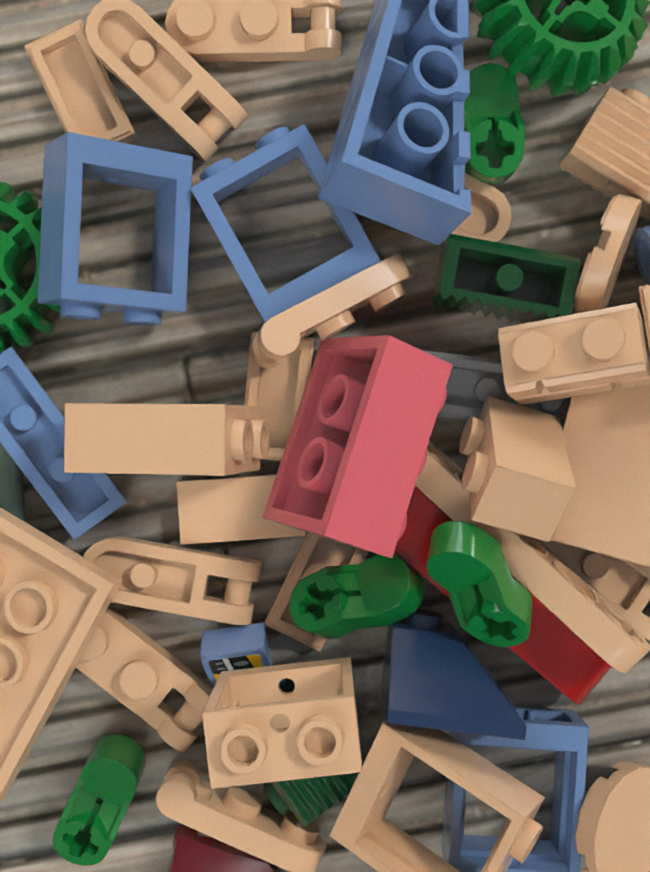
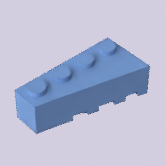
M375 0L317 198L438 246L471 215V190L465 189V164L471 159L470 132H464V101L470 95V70L464 69L463 44L469 37L468 0Z

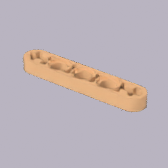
M429 440L426 449V464L421 474L417 477L415 486L453 521L475 524L500 542L511 575L610 666L624 674L628 673L650 651V645L644 636L539 539L471 520L469 491L462 489L464 471Z

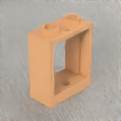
M65 403L64 473L227 476L260 470V459H265L269 451V425L267 420H261V407L228 404Z
M351 657L221 671L202 712L211 789L363 772ZM282 679H291L295 684V688L291 692L282 691L279 687Z
M387 721L382 723L362 765L363 772H359L329 835L331 838L378 872H460L385 818L414 756H416L508 818L481 872H507L513 858L520 863L526 860L543 829V826L533 819L545 797L442 730L387 723Z

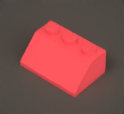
M390 335L337 337L321 340L262 518L351 547L392 558L397 541L401 538L406 528V512L417 477L421 474L426 464V449L437 414L441 411L446 400V385L453 365Z

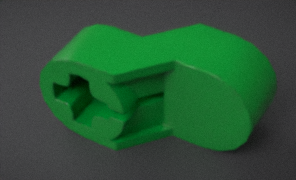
M486 63L478 65L470 71V95L464 101V132H470L471 159L465 164V172L480 182L495 186L511 178L523 160L525 125L519 111V88L516 78L513 76L507 79L508 69L504 66Z
M450 521L436 527L431 536L426 569L429 576L449 592L460 627L478 640L494 646L510 647L526 641L530 635L532 595L524 586L512 578L500 542L482 528L464 521Z
M377 555L354 565L326 566L298 582L292 591L289 601L290 615L294 623L300 628L325 639L338 638L356 629L389 626L408 617L417 610L424 596V581L417 570L396 555H393L392 558Z
M119 734L106 735L95 743L53 833L52 842L55 850L70 863L87 866L101 862L107 855L116 837L129 804L137 790L147 760L142 747L130 737Z

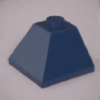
M417 609L408 617L388 626L380 688L387 723L525 740L527 726L507 695L452 624L442 622L443 614L431 610Z

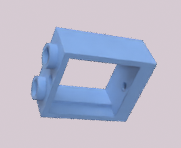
M305 124L292 131L284 126L267 133L256 142L255 148L257 151L235 163L232 158H225L212 164L199 175L201 182L191 187L194 196L265 322L279 313L381 262L354 212L324 201L350 249L268 294L217 202L297 157H300L319 191L327 163Z
M66 132L44 145L38 303L61 306L60 317L100 320L101 310L123 312V323L144 326L162 325V315L186 312L193 156L72 132ZM82 178L155 191L151 292L78 283Z
M514 706L527 726L525 740L449 731L451 737L468 748L469 745L556 751L550 840L538 839L526 860L520 863L513 858L507 872H580L581 855L577 853L575 835L579 811L585 796L589 726L574 709ZM446 777L442 833L444 860L460 872H481L498 837L464 834L466 790Z

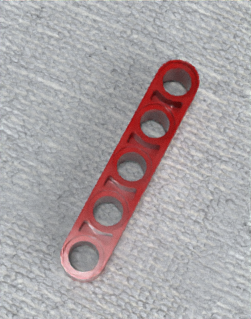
M415 486L406 512V528L401 538L397 541L394 552L450 598L449 592L429 576L426 563L434 529L440 524L453 520ZM530 592L533 600L530 635L523 643L508 648L569 699L580 705L612 666L603 660Z

